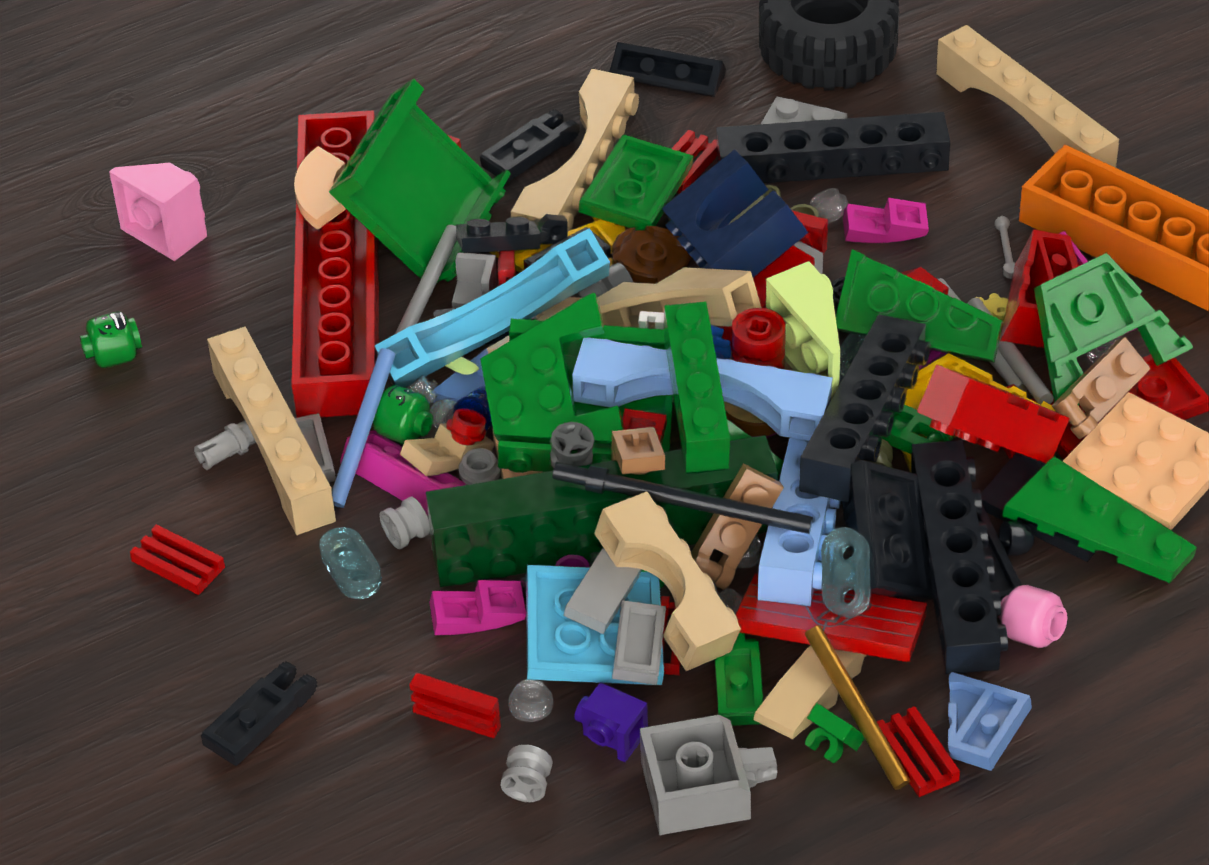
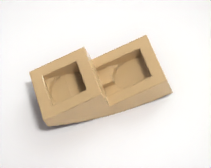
M445 423L439 425L434 438L405 440L400 455L425 476H433L459 469L463 456L472 449L483 448L492 451L494 442L485 436L484 440L475 442L474 445L459 444L452 439L451 431L446 428Z

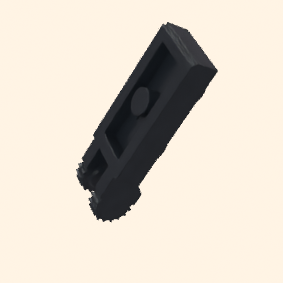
M553 109L538 119H532L481 153V167L495 176L508 170L511 173L506 181L508 183L561 146L566 147L571 141L573 142L579 136L580 125L573 120L562 123L564 122L563 114Z
M287 661L285 663L282 662L278 668H275L265 678L261 677L202 732L203 746L234 766H237L283 723L297 707H302L314 695L318 686L317 679L306 674L290 686L297 674V669L295 668L296 666Z

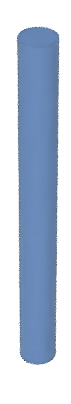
M381 348L342 459L332 489L333 504L336 507L344 508L377 412L396 355L395 352L389 349Z

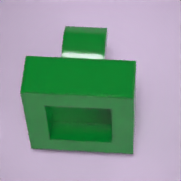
M816 703L807 719L820 728L814 729L808 734L805 745L816 751L823 740L829 739L830 747L824 757L832 763L837 762L841 758L843 743L857 752L865 739L859 730L818 703Z

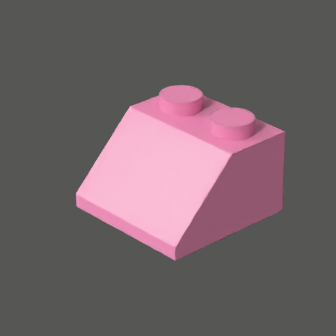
M171 163L115 167L109 171L121 230L173 261H176L207 237L205 213L200 196V184L191 172L184 171Z

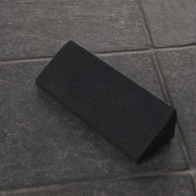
M617 42L609 72L634 77L635 83L715 97L725 76L726 67L723 61Z

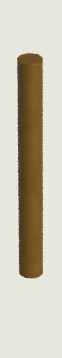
M820 625L809 629L805 633L806 638L893 788L898 790L910 783V778Z

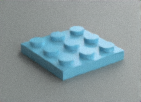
M527 565V680L653 685L612 679L620 609L604 634L563 616L567 603L590 568ZM641 572L625 601L661 605L659 578L649 572ZM663 645L657 685H662L664 676Z

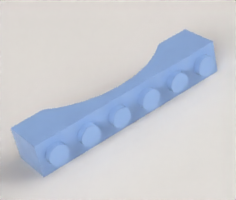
M583 338L572 374L574 402L604 407H619L639 399L660 395H673L666 350L650 346L614 342L608 339ZM716 358L724 402L750 412L767 423L779 436L810 440L831 402L833 377Z

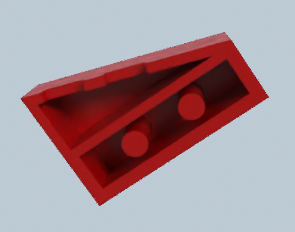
M1033 229L1015 263L1000 341L1045 348L1034 288L1079 266L1070 236Z
M937 364L917 410L918 413L932 419L929 427L951 436L954 435L973 444L977 443L996 452H999L1000 447H1004L1043 463H1047L1055 455L1070 419L1013 393Z

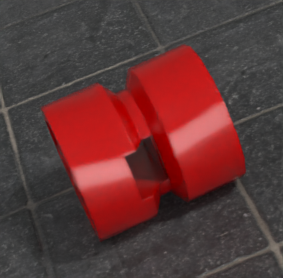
M752 308L739 313L732 321V360L760 366H773L785 370L786 323L783 317L767 308Z

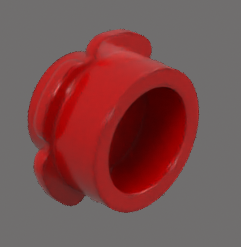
M470 409L456 410L453 418L449 419L446 423V428L451 431L452 439L462 445L470 446L474 445L475 442L484 440L487 432L485 429V417Z

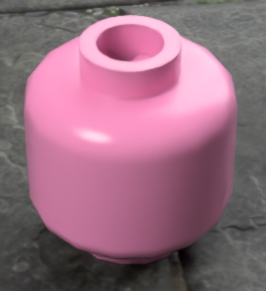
M1021 585L1001 600V616L998 617L1001 620V624H1005L1007 637L1011 640L1032 647L1043 648L1053 641H1057L1064 633L1067 625V612L1063 607L1060 597L1053 592L1030 585Z

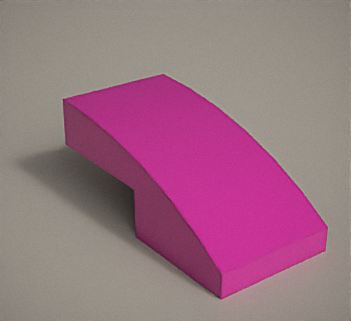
M888 198L884 209L847 203L843 212L845 241L861 243L898 242L926 236L929 231L926 203Z
M478 580L475 592L432 591L430 598L434 635L482 632L525 620L526 617L521 581Z

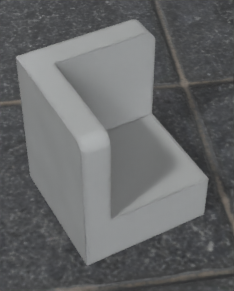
M457 253L455 259L457 284L452 299V308H459L498 287L496 255Z

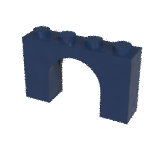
M735 149L662 208L671 219L665 224L674 236H680L677 240L700 268L751 271L752 277H755L809 233L789 206L774 190L745 214L730 223L738 214L769 190L748 162Z

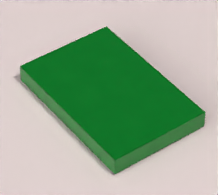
M622 135L579 201L578 212L628 228L636 227L635 230H645V226H656L664 214L662 208L673 199L692 168L694 156Z

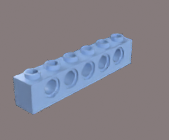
M789 438L779 479L784 488L774 503L773 508L813 517L810 534L768 525L759 562L758 600L811 606L814 589L822 590L825 563H820V561L828 562L831 536L826 534H834L836 509L831 508L839 509L840 500L799 491L800 457L809 442L807 440Z

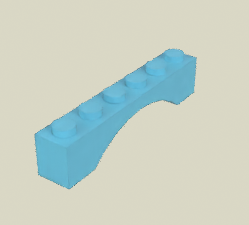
M588 228L555 246L528 268L481 297L441 316L409 326L374 346L376 355L378 357L381 348L389 349L396 353L388 377L393 385L407 387L509 331L511 318L529 320L609 276L610 261L591 229Z

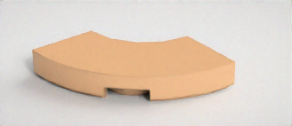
M319 146L312 150L302 161L294 182L298 208L303 217L317 230L346 210L329 193V190L345 167V162Z

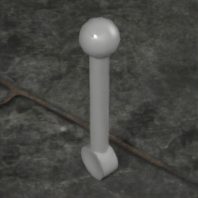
M1000 216L996 218L994 224L996 229L1000 231L1005 257L1003 275L1006 278L1012 279L1015 263L1013 262L1007 231L1010 221L1007 217Z

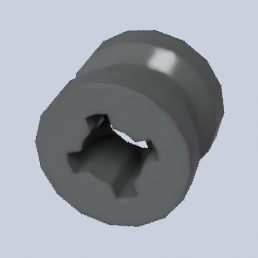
M567 422L557 426L551 436V466L554 468L556 462L573 466L592 464L594 437L591 430L577 422ZM572 450H578L577 453H571Z

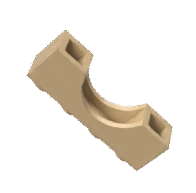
M647 491L604 508L594 534L615 566L632 567L647 571L658 577L672 593L676 609L672 612L663 637L686 671L730 653L741 630L738 619L733 610L726 607L716 593L713 581L709 575L703 573L694 561L688 544L683 539H679L669 524L664 509L656 505Z

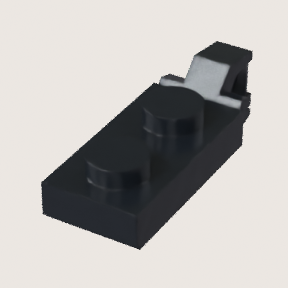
M545 214L540 220L535 219L534 221H529V219L524 217H510L506 219V222L490 223V221L485 219H472L467 221V224L456 225V239L464 253L540 249L542 244H555L568 236V222L563 215Z

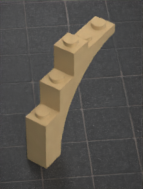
M684 267L657 284L623 282L597 297L603 325L639 328L640 311L664 313V305L706 301L710 324L714 326H732V321L739 313L747 309L762 308L751 271ZM569 297L536 315V320L545 321L582 298ZM649 322V329H655V322ZM509 336L488 347V354L509 342Z

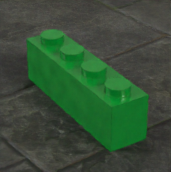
M707 302L664 305V342L686 473L729 469L730 433Z

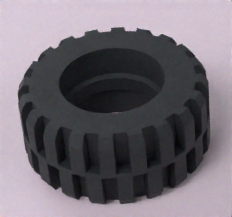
M759 0V48L761 49V56L772 71L778 76L783 74V78L794 85L798 82L804 88L813 90L814 87H824V91L834 90L835 87L853 88L858 82L865 84L871 81L875 74L879 76L896 55L899 28V0Z

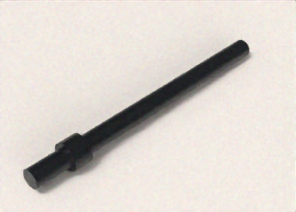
M556 462L553 470V479L583 485L586 491L604 494L606 490L636 496L647 491L653 501L806 534H810L813 517L610 474L608 468L591 465L587 469Z

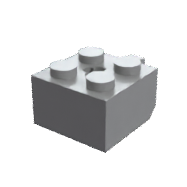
M721 715L640 728L641 765L659 835L751 819L750 788L756 786L757 783L777 777V762L773 748H738L731 721Z

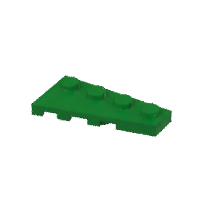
M851 250L836 314L837 331L867 336L878 314L926 324L925 341L930 342V350L995 363L1004 324L1002 320L937 291L921 281H916L885 264L876 262L860 252Z
M1055 456L1005 504L1002 514L1003 517L1013 521H1017L1020 517L1038 524V531L1053 537L1058 532L1078 540V547L1094 553L1095 550H1103L1116 556L1118 563L1171 583L1194 558L1197 549L1192 543Z

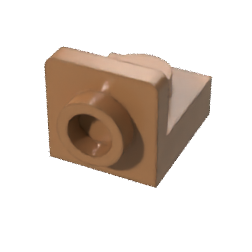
M654 427L612 431L611 461L617 460L622 474L632 473L640 475L650 471L665 470V454Z

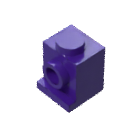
M600 682L589 697L584 696L579 702L575 711V720L583 724L584 736L597 745L608 746L617 750L618 760L626 763L640 743V728L648 727L647 703Z

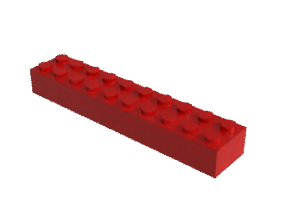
M374 110L298 115L297 170L305 157L317 146L344 161L346 165L375 119ZM296 201L292 390L296 416L299 418L318 413L320 417L358 415L377 360L374 346L379 343L378 238L347 209L317 230L303 217Z

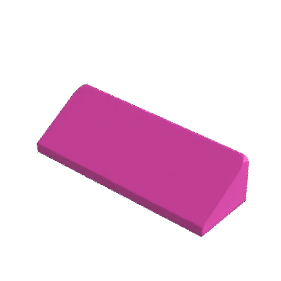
M374 430L369 432L356 471L357 475L400 500L411 496L414 497L421 504L427 516V491L466 485L463 481L449 473L425 476L400 455L402 446L377 434ZM350 436L346 439L340 463L344 457Z

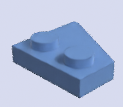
M951 672L949 675L950 703L948 704L950 728L948 729V748L950 757L992 771L1032 708L1030 695Z

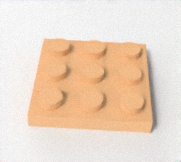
M1128 392L1063 462L1172 530L1209 489V433Z

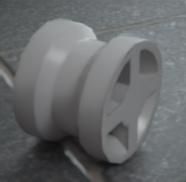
M412 496L402 500L400 507L396 509L386 508L379 514L386 536L397 549L408 546L410 539L414 537L423 538L430 534L429 519L421 504Z
M532 745L513 747L507 757L506 764L508 769L502 776L500 784L502 791L509 797L522 802H535L542 799L547 787L545 778L550 775L553 764L551 756L545 750Z

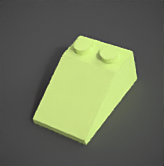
M808 261L766 279V308L777 312L786 323L785 361L794 371L833 377L832 400L839 387L840 345L833 303V287L829 278L825 274H820Z

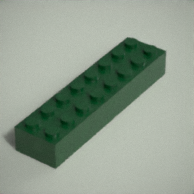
M766 435L730 441L729 469L686 473L682 449L664 452L665 470L650 471L640 475L632 473L622 474L617 460L578 466L587 469L591 465L608 468L610 474L722 498L743 463L777 480L778 473ZM553 471L427 491L426 500L431 544L440 587L463 585L478 580L503 578L510 575L527 573V565L555 566L559 559L567 555H579L584 557L588 563H592L603 548L594 534L602 510L634 496L606 490L604 494L586 491L583 485L553 479ZM654 501L656 505L661 506L666 512L668 522L679 539H683L688 545L698 542L713 516V513ZM762 524L757 534L767 532L768 525Z

